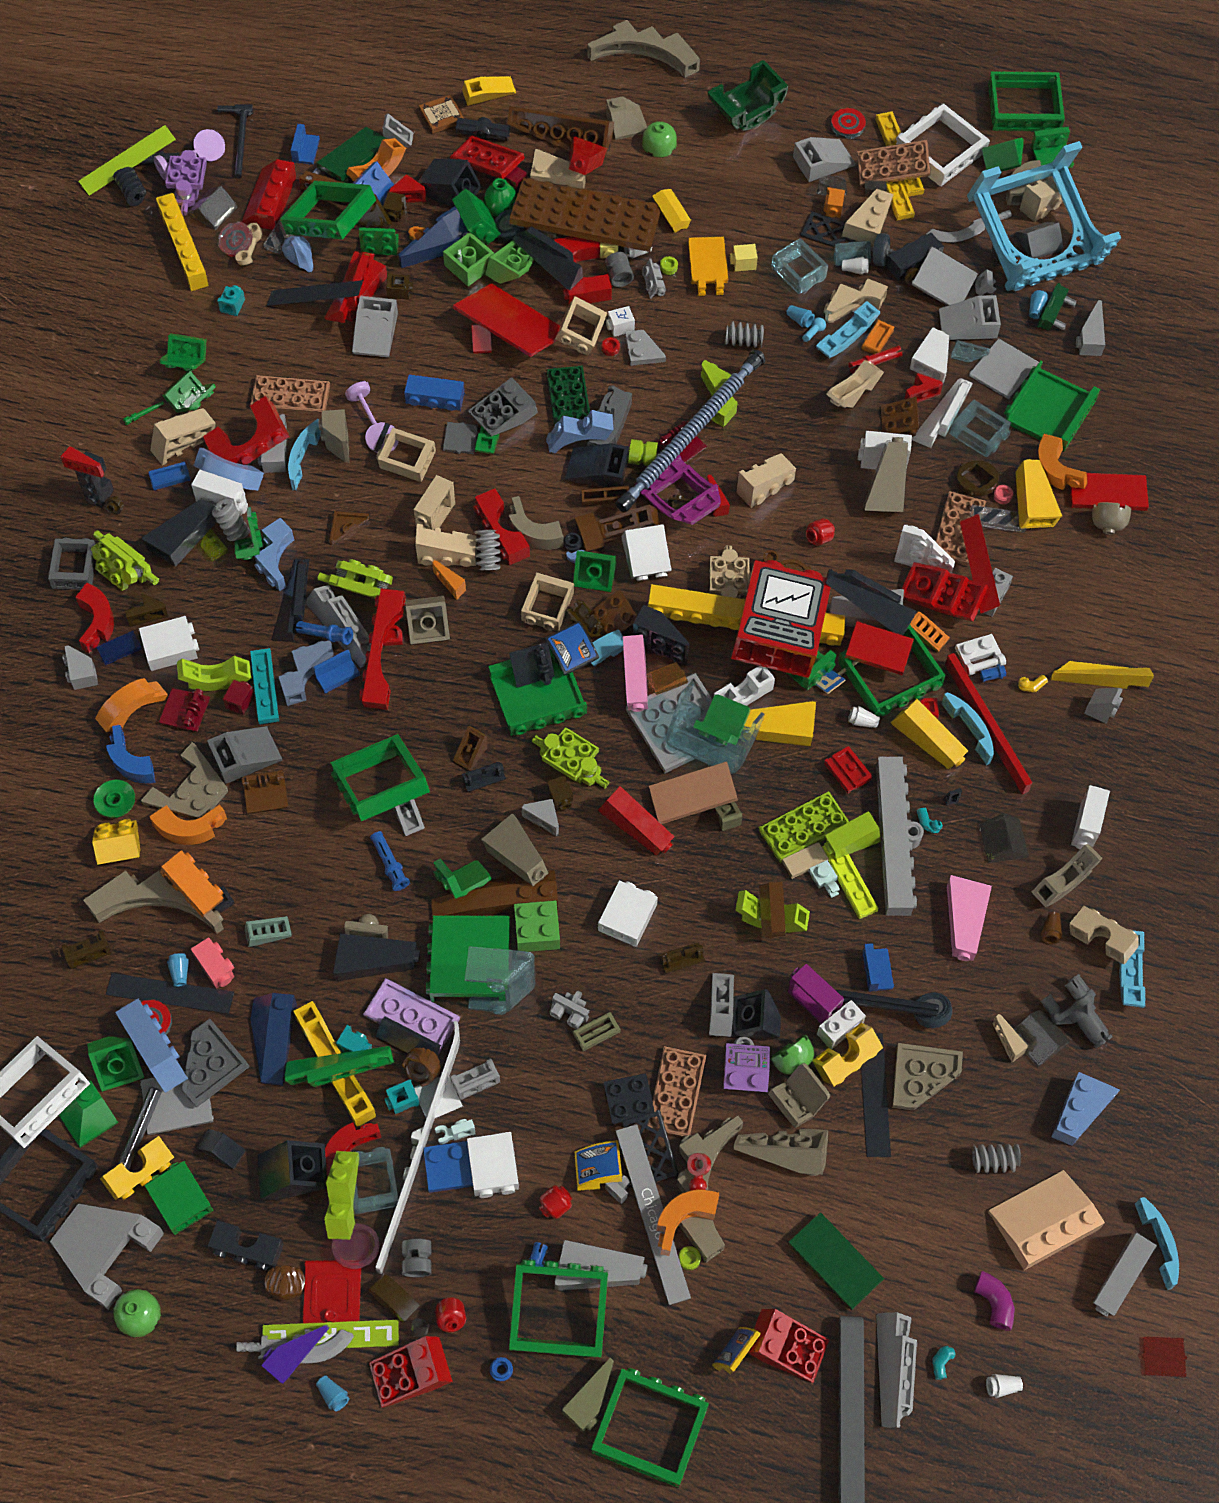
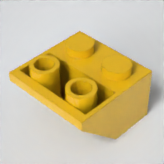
M124 819L116 824L102 823L95 827L92 843L97 865L140 856L136 820Z

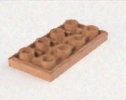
M927 140L857 151L861 187L931 176Z
M256 375L250 405L266 395L275 405L278 412L322 415V411H326L330 381Z
M949 491L935 542L955 563L969 566L960 521L974 516V507H985L986 501ZM984 509L978 513L980 520L982 519Z
M727 761L649 786L658 822L661 824L738 801Z
M664 1046L652 1102L654 1111L660 1110L667 1135L685 1138L691 1134L706 1055ZM657 1116L650 1118L647 1126L656 1131L660 1128Z

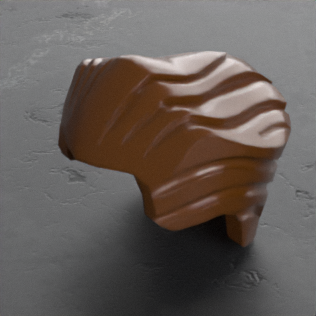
M425 1048L411 1049L402 1064V1067L406 1069L408 1077L419 1082L421 1087L430 1084L441 1072L438 1056L433 1051L431 1052V1050Z
M291 1265L276 1266L271 1268L266 1274L265 1287L267 1292L280 1300L287 1301L298 1297L304 1289L305 1276L299 1267Z

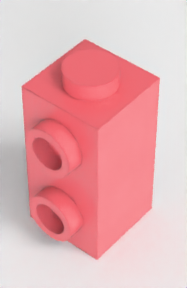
M207 938L191 948L195 959L216 989L220 986L224 987L231 982L232 978H234L232 972L234 966L228 958L224 960L221 955L223 950L217 942L213 943L210 938Z

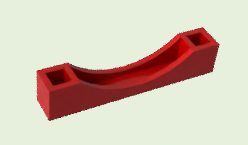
M381 588L380 595H376L375 606L377 607V613H373L372 617L374 631L370 632L369 635L371 649L366 653L368 667L367 670L364 669L363 671L365 685L364 689L361 688L359 696L364 707L388 710L391 690L382 673L381 651L389 631L403 617L406 602L404 591Z

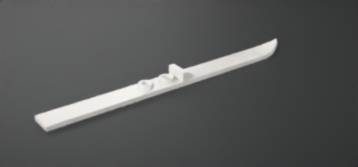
M453 1021L455 1026L453 1043L425 1125L414 1131L411 1136L412 1144L417 1146H413L410 1159L413 1160L411 1166L405 1169L403 1175L405 1183L376 1265V1271L379 1274L383 1272L424 1147L426 1146L458 1052L460 1035L457 1021Z

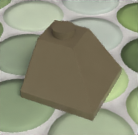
M623 96L606 100V116L609 121H614L613 135L615 140L644 133L647 125L638 104Z

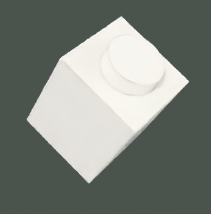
M629 306L608 311L606 326L608 330H611L614 337L623 335L627 331H634L635 319Z

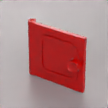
M362 1260L305 1261L303 1324L360 1321Z

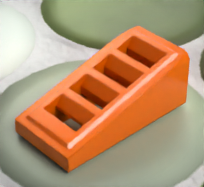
M434 560L432 562L434 574L454 598L458 599L466 591L465 579L437 560Z
M919 611L910 623L921 641L936 652H939L950 638ZM932 632L934 635L929 638L928 636ZM937 637L941 638L937 644L934 642Z

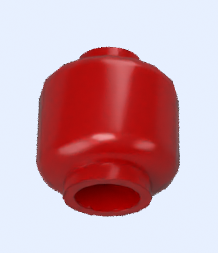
M825 518L811 522L806 530L807 540L816 546L832 541L835 534L834 525Z
M553 1185L540 1196L539 1200L542 1205L539 1209L547 1218L552 1216L558 1219L572 1207L571 1200L573 1198L562 1185L560 1187Z
M448 1297L437 1304L435 1309L436 1322L442 1331L455 1332L465 1325L466 1313L463 1302L457 1298Z

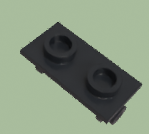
M500 762L461 774L468 792L506 780L503 772L504 768Z

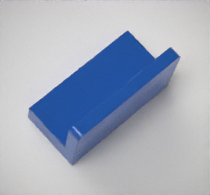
M297 124L291 147L292 161L294 163L313 165L320 138L317 135L306 134L304 124Z
M349 650L313 667L315 678L324 693L360 676L359 670L351 659Z
M865 944L862 955L868 992L893 989L894 984L888 949H874L873 944Z

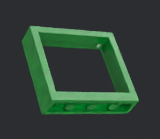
M991 71L988 89L993 131H1040L1063 127L1065 117L1059 72ZM996 88H1051L1054 114L999 113Z
M313 181L282 216L280 221L286 234L343 240L373 205L376 198L370 185ZM319 200L351 202L335 221L304 218Z
M911 625L908 626L903 636L914 639L911 650L931 679L880 704L852 665L854 660L845 658L847 650L840 653L839 665L842 669H846L845 674L871 713L876 716H885L892 709L904 707L909 701L920 699L931 690L936 691L943 685L945 674Z
M398 734L331 762L333 768L331 776L334 782L337 783L340 793H343L344 799L349 804L353 815L357 814L361 821L430 792L423 772ZM398 756L412 779L362 801H358L345 778Z
M522 1259V1263L518 1262L516 1265L509 1350L601 1357L608 1270H604V1266L590 1265V1268H581L579 1263H568L567 1266H558L556 1261H545V1264H535L536 1260ZM523 1272L601 1279L596 1344L519 1338L518 1328Z
M622 1369L591 1453L679 1488L709 1403L705 1402L706 1399L698 1394L690 1396L683 1393L684 1390L678 1386L671 1385L667 1387L662 1385V1381L655 1377L649 1376V1379L642 1377L640 1372L635 1369ZM625 1380L699 1409L677 1473L602 1443Z

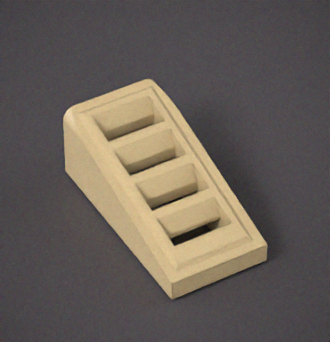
M998 1014L992 1024L1010 1060L1014 1062L1025 1053L1028 1045L1001 1014Z

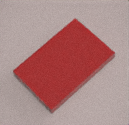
M857 621L845 658L903 675L914 639Z

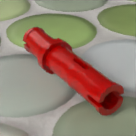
M897 345L870 356L866 355L862 359L849 362V368L855 366V368L850 369V372L854 374L864 360L878 365L902 357V352L896 353V351L901 350V347Z

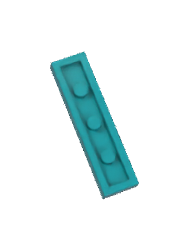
M268 648L250 651L259 724L279 722L271 650Z

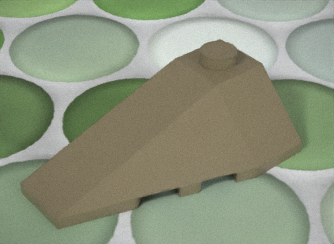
M799 1129L797 1134H787L786 1131H779V1134L774 1136H768L766 1133L738 1135L734 1143V1149L798 1173L810 1176L822 1175L826 1165L828 1130Z

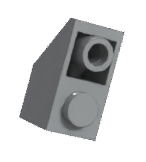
M65 646L66 654L63 655L65 666H68L69 671H66L67 682L72 683L74 690L98 685L96 668L92 658L70 646Z
M1096 689L1084 714L1107 723L1109 717L1114 718L1123 700L1122 697H1119L1123 689Z

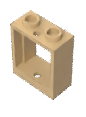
M575 296L567 308L555 339L564 345L576 349L580 353L588 355L595 346L607 312ZM572 314L595 325L590 340L567 329Z
M392 428L390 434L388 433L385 437L383 449L378 451L377 460L379 467L422 482L436 452L434 441ZM396 440L423 449L415 467L388 458Z
M438 475L435 476L414 508L416 530L417 524H422L423 528L434 530L435 527L440 528L455 505L453 482Z
M536 573L521 610L522 621L529 625L541 626L549 631H559L567 612L566 609H568L574 594V583ZM539 590L564 597L557 618L531 611Z

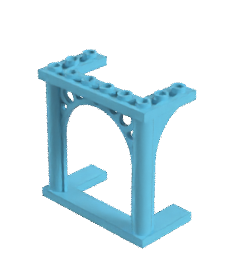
M1080 141L1063 146L1052 163L998 179L1001 174L999 166L982 171L967 194L969 202L975 201L1008 281L1005 284L1007 291L1013 289L1018 291L1024 288L1025 285L1030 284V286H1033L1044 279L1046 281L1052 280L1056 275L1062 274L1064 276L1075 269L1083 270L1088 265L1101 264L1121 239L1119 232L1105 236L1094 227L1068 170L1069 165L1082 149ZM1052 176L1072 222V239L1068 248L1060 255L1050 259H1034L1022 254L1011 244L990 195ZM1078 246L1082 248L1084 254L1075 253L1073 247ZM1015 257L1020 258V261L1018 263H1016L1018 260Z

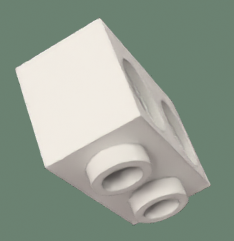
M851 1000L819 1026L817 1035L830 1049H833L846 1038L845 1035L864 1022L866 1015Z

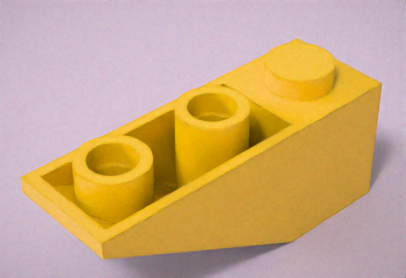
M478 77L464 81L462 88L467 106L516 94L511 77Z

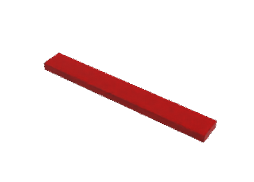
M954 653L948 655L945 662L947 670L968 705L984 722L990 734L993 747L1022 795L1029 792L1032 785L1031 779Z

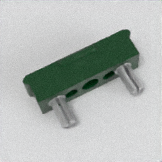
M1060 283L1056 284L1037 323L1038 328L1041 327L1049 331L1052 325L1062 330L1066 327V324L1057 320L1056 317L1063 302L1074 307L1077 301L1066 296L1069 289Z

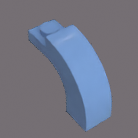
M199 448L194 466L202 471L242 483L243 488L258 491L264 475L263 472L253 466L225 460L204 448Z

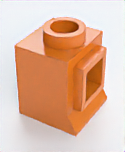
M827 188L824 206L826 216L841 218L845 190Z

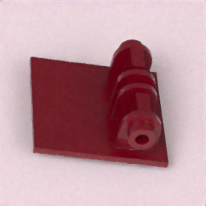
M682 421L678 426L655 441L658 442V447L663 450L689 421ZM695 436L679 455L686 463L704 450L707 445Z
M172 688L159 723L198 732L210 697L203 695L201 689L188 692Z

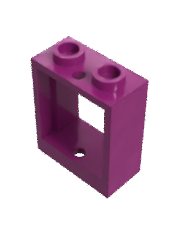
M805 964L802 968L797 967L790 975L792 978L788 983L790 985L788 993L821 1024L841 1009L844 998L810 966Z

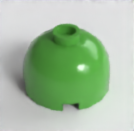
M657 121L651 123L643 133L642 146L645 152L653 153L654 157L669 156L677 146V136L674 128L666 122Z
M806 1035L795 1039L797 1043L787 1044L770 1058L780 1072L792 1075L800 1064L806 1063L809 1065L813 1061L814 1048Z
M140 1289L129 1290L116 1301L113 1309L114 1321L118 1329L126 1335L134 1338L145 1336L154 1330V1326L161 1317L160 1305L157 1299L147 1291Z

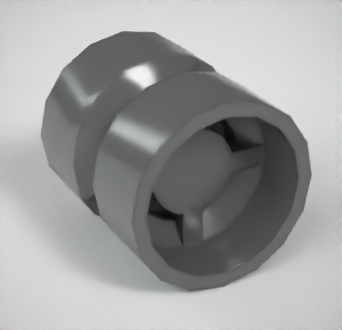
M623 252L613 253L605 259L606 269L611 283L615 287L626 286L634 279L628 258Z
M426 1239L403 1241L402 1256L405 1257V1260L402 1261V1275L414 1278L430 1276L431 1260L428 1257L431 1256V1241Z

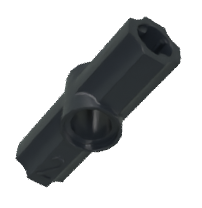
M481 117L478 120L458 118L456 133L473 135L486 141L489 138L508 141L510 126L492 123L486 117Z

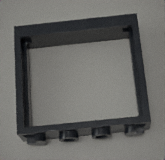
M46 1129L42 1130L38 1135L44 1137L84 1164L38 1226H35L0 1202L1 1214L42 1241L50 1232H54L55 1224L60 1218L65 1217L69 1211V1205L74 1199L76 1200L83 1192V1186L88 1180L90 1181L94 1178L93 1174L98 1168L93 1159ZM37 1136L25 1148L15 1140L0 1158V1185Z

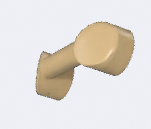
M251 223L247 226L252 231L253 239L247 251L242 250L236 254L235 258L239 265H247L252 262L251 256L254 247L262 236V231L257 223Z

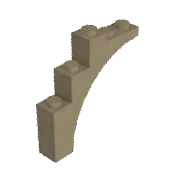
M628 20L613 26L612 33L592 41L587 47V57L591 61L603 56L630 53L645 55L663 61L676 69L684 78L699 71L700 58L678 33L663 39L653 26L637 32Z
M124 871L84 899L87 908L99 923L114 914L131 908L166 906L193 914L204 921L216 934L224 929L221 923L223 918L217 910L214 912L211 910L202 918L185 900L179 890L176 891L172 887L173 883L167 877L164 878L159 871L142 883L134 875L130 876Z
M736 1116L734 1119L729 1117L722 1122L721 1128L716 1131L712 1129L703 1136V1140L698 1133L694 1136L688 1135L681 1140L679 1153L686 1162L692 1154L704 1153L710 1158L712 1168L725 1144L742 1129L743 1121L739 1116ZM702 1161L699 1162V1167H700V1168L703 1167V1162H702ZM687 1168L678 1175L679 1178L676 1184L682 1194L690 1191L689 1183L694 1178V1175ZM711 1169L706 1175H703V1179L707 1183L706 1190H708V1180ZM690 1217L679 1224V1227L692 1245L698 1249L705 1263L724 1250L725 1244L718 1234L713 1220Z

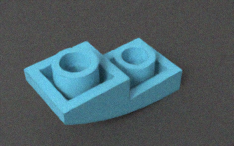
M620 630L613 631L592 642L599 655V659L591 663L596 666L610 655L614 657L624 650L623 635Z

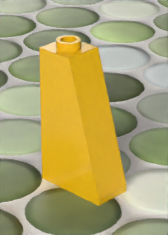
M1024 460L1016 470L1020 528L1054 527L1062 517L1043 466L1040 460Z
M918 699L903 709L890 722L947 769L954 765L958 767L965 760L963 756L968 750Z
M811 701L752 709L739 738L811 746L816 702Z

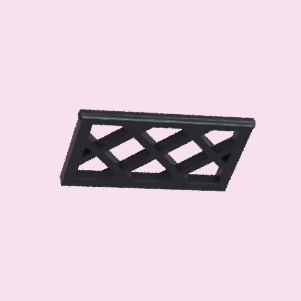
M811 212L800 234L802 237L848 252L853 251L856 240L846 237L837 239L834 234L843 231L846 222L815 212ZM814 217L822 220V222L814 224L812 219ZM829 223L839 225L840 227L831 229ZM825 225L828 231L819 233L817 227ZM813 229L816 235L813 236L806 232ZM831 235L834 241H829L822 237ZM848 240L850 246L847 247L840 243Z
M660 1110L623 1121L624 1128H627L632 1123L642 1126L639 1131L640 1135L644 1128L656 1134L650 1146L643 1142L644 1147L648 1148L646 1152L647 1158L651 1151L662 1156L657 1168L650 1165L651 1170L655 1171L653 1174L655 1182L674 1176L678 1177V1169ZM657 1116L660 1125L658 1131L647 1126L650 1118ZM659 1136L664 1139L667 1148L665 1154L653 1148ZM665 1159L671 1162L673 1172L668 1174L660 1171Z

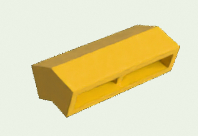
M671 189L661 190L653 195L656 204L660 207L661 212L675 233L681 229L688 228L691 219Z

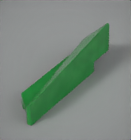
M386 1046L288 1061L286 1064L285 1081L292 1086L308 1081L313 1087H318L394 1063L391 1048Z

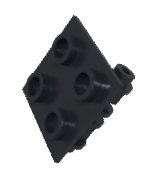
M548 642L509 653L517 688L539 681L543 682L544 685L551 684L552 677H555Z
M646 1073L604 1082L605 1097L608 1101L612 1125L655 1112Z

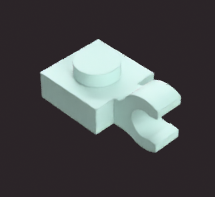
M828 860L809 868V873L818 888L824 886L831 898L839 895L838 890L840 889L835 882L837 875Z
M462 1119L455 1122L451 1128L440 1125L435 1128L436 1133H445L443 1138L438 1139L439 1144H445L452 1139L455 1141L474 1135L475 1127L472 1120Z

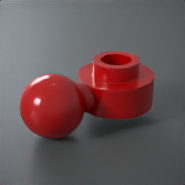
M694 1153L687 1161L688 1170L694 1175V1178L689 1183L690 1191L706 1190L707 1183L703 1179V1175L710 1171L711 1160L704 1153ZM700 1161L703 1162V1167H702V1168L699 1167V1162H700Z

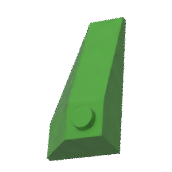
M512 241L490 257L485 275L498 283L514 280L529 271L534 259Z

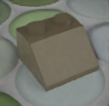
M345 410L322 411V419H319L321 441H325L326 449L345 463H349V441Z
M444 596L406 600L411 644L450 639Z

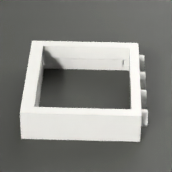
M945 104L934 108L929 115L923 116L917 124L911 125L906 132L900 133L896 138V145L911 143L910 141L938 120H941L972 145L944 168L929 157L931 176L928 177L939 186L944 185L982 156V148L988 147L990 142L988 138Z
M38 1036L0 1071V1098L45 1054L51 1057L69 1074L15 1127L11 1126L0 1116V1127L23 1148L90 1084L78 1069Z

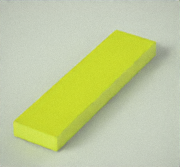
M822 846L829 859L828 862L836 873L837 880L858 918L861 919L877 912L878 907L849 854L836 859L833 853L829 854L826 847Z

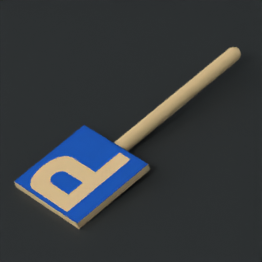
M853 661V662H852V665L854 666V665H856L858 662H857V661ZM844 668L838 673L833 670L829 673L827 672L816 686L829 694L846 681L841 677L846 672V669Z

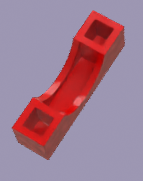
M496 488L476 496L473 508L476 515L481 516L483 519V527L485 530H497L494 533L500 535L499 538L494 540L500 542L498 547L501 558L503 560L506 559L508 564L512 565L530 557V546L522 532L508 531L498 523L499 518L504 514V502Z

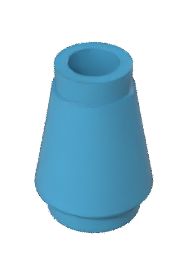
M1036 290L1031 295L1029 310L1031 318L1038 319L1048 302V294L1046 292Z
M793 305L787 310V315L801 327H810L815 316L811 310Z
M185 954L170 955L169 961H167L172 981L176 987L187 984L189 960Z
M327 1376L322 1377L317 1382L316 1386L329 1409L339 1411L349 1401L347 1392Z

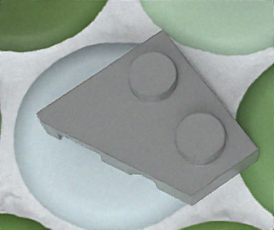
M644 330L625 332L631 366L666 361L665 354Z

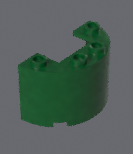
M762 60L750 67L748 81L739 84L724 94V86L720 84L717 87L711 88L707 94L709 100L736 129L741 128L742 131H746L763 124L776 112L775 107L778 103H782L786 97L788 85L765 60Z

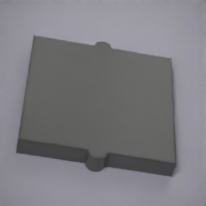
M447 422L443 451L456 452L457 454H474L478 425L465 424L464 422Z

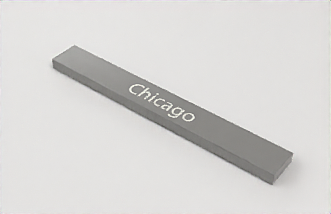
M633 1125L616 1130L618 1142L668 1305L689 1300L691 1296L674 1242H672L670 1256L661 1255L662 1247H658L660 1233L665 1234V1232L657 1231L658 1220L664 1209L638 1126Z

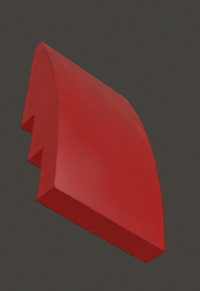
M914 562L902 589H904L903 599L973 622L988 586L985 583L969 580L966 576L949 573L947 569Z

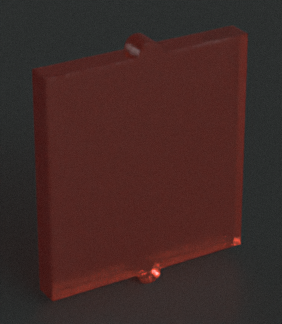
M1143 1337L1144 1354L1142 1358L1145 1364V1376L1187 1377L1185 1362L1187 1356L1185 1355L1184 1338Z

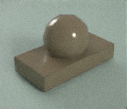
M364 914L358 922H345V934L388 939V926L379 925L378 919L372 914Z

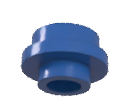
M500 1357L491 1363L490 1374L493 1379L503 1382L511 1377L513 1367L508 1359ZM499 1366L506 1368L503 1374L497 1372Z

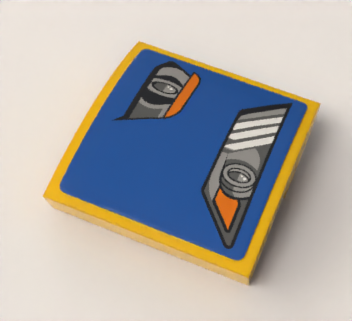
M618 1140L590 1145L575 1151L578 1190L600 1189V1183L622 1182Z
M747 1327L738 1328L712 1366L718 1371L724 1369L729 1374L733 1373L761 1333Z

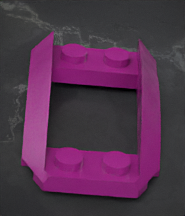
M680 455L674 459L647 490L642 489L640 491L659 511L672 519L691 525L714 511L721 504L717 484L713 485L702 478L689 464L687 465L681 459ZM682 478L700 495L680 509L675 510L657 494Z

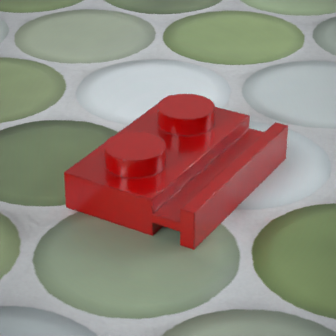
M849 746L832 755L831 758L826 759L824 762L847 794L872 780L870 772Z

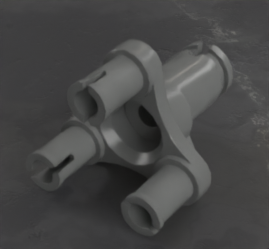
M1080 974L1071 978L1065 985L1076 1000L1066 1010L1060 1008L1052 994H1049L1040 1001L1050 1014V1019L1054 1024L1077 1023L1089 1041L1093 1042L1094 1048H1098L1106 1040H1110L1113 1037L1112 1034L1107 1032V1027L1094 1011L1096 1009L1094 1005L1095 992L1093 989L1088 988Z

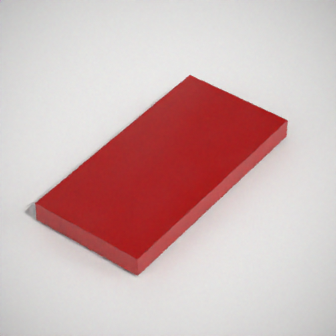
M471 136L450 156V159L468 160L472 169L504 179L525 157L521 152Z
M1086 473L1087 485L1085 489L1070 486L1071 508L1092 509L1093 504L1098 507L1100 502L1119 503L1120 508L1125 509L1126 505L1131 510L1147 511L1149 508L1146 475Z

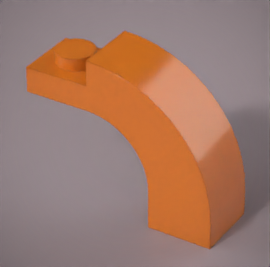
M395 138L383 139L377 154L371 161L361 166L348 167L346 174L355 182L373 162L377 161L389 176L399 165L406 148Z
M1044 434L1038 453L1049 483L1064 490L1066 484L1074 488L1085 489L1087 485L1086 472L1066 467L1058 461L1063 450L1062 438Z
M145 678L136 680L114 693L103 704L95 719L106 732L113 731L112 726L121 725L123 728L127 719L135 710L149 703L165 701L168 694L157 681L148 683Z
M220 804L196 820H182L178 818L167 805L150 816L153 826L164 838L182 845L200 844L215 837L213 828L220 827L227 819L225 811Z
M708 1190L689 1191L674 1198L664 1208L657 1224V1231L665 1232V1234L660 1233L658 1247H662L661 1255L670 1256L675 1230L683 1220L690 1217L714 1220L719 1198L718 1192Z

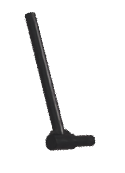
M253 104L218 105V113H235L240 116L235 177L239 179L242 177L247 116L253 114Z

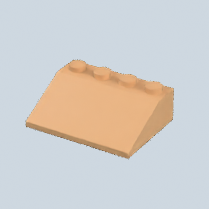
M1064 1170L988 1211L1023 1270L1098 1231L1105 1224L1094 1204Z

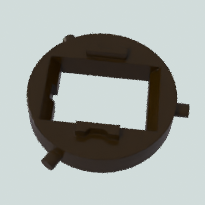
M976 460L965 464L960 463L961 467L957 474V484L964 493L971 497L985 496L996 489L998 477L1002 475V472H998L992 464L985 461ZM976 468L991 481L987 485L978 488L963 475Z

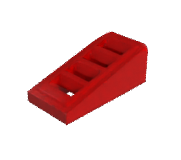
M69 446L60 457L64 467L100 478L104 476L100 463Z
M711 474L707 475L706 481L713 485L717 484ZM719 486L718 491L721 504L712 511L714 517L728 515L730 504Z

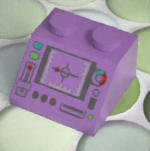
M726 1043L723 1088L768 1092L770 1047Z

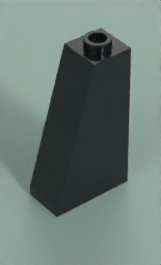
M201 498L146 534L142 540L147 550L176 567L216 524V518L212 515L216 505L211 501L207 502Z
M340 933L333 975L335 981H343L414 970L415 962L419 963L420 950H417L416 942Z

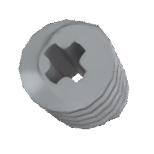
M732 321L730 326H727L725 344H728L729 340H731L732 345H735L738 340L740 346L746 341L747 347L753 342L754 348H757L759 343L762 348L764 327L761 325L757 330L756 324H753L750 329L749 324L746 323L745 327L742 328L741 322L735 327L734 321Z
M225 498L219 501L212 515L216 518V522L220 523V528L224 529L223 533L227 535V539L234 541L248 536L250 529L237 510L236 505L233 504V500Z
M497 530L475 531V534L481 535L480 538L475 539L476 542L481 543V545L475 547V549L481 551V553L476 555V557L481 559V561L476 562V565L482 567L479 570H497L501 568L500 565L495 564L500 561V558L495 556L500 553V550L495 549L496 546L500 545V542L494 540L500 537L499 534L494 533Z
M982 1144L978 1148L973 1145L972 1158L977 1173L980 1172L981 1166L984 1167L986 1173H988L990 1166L993 1167L995 1173H997L999 1166H1001L1003 1173H1006L1007 1166H1010L1012 1172H1015L1016 1166H1020L1021 1154L1018 1144H1014L1013 1148L1010 1144H1006L1004 1149L1000 1144H997L995 1149L991 1144H988L986 1149Z

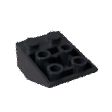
M608 443L573 448L565 481L599 487L622 486L628 463L629 446Z
M643 605L633 624V636L643 635L644 647L653 651L659 656H666L676 663L687 665L689 642L662 612Z

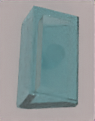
M871 241L835 244L833 254L835 265L842 266L843 260L859 257L868 259L870 263Z

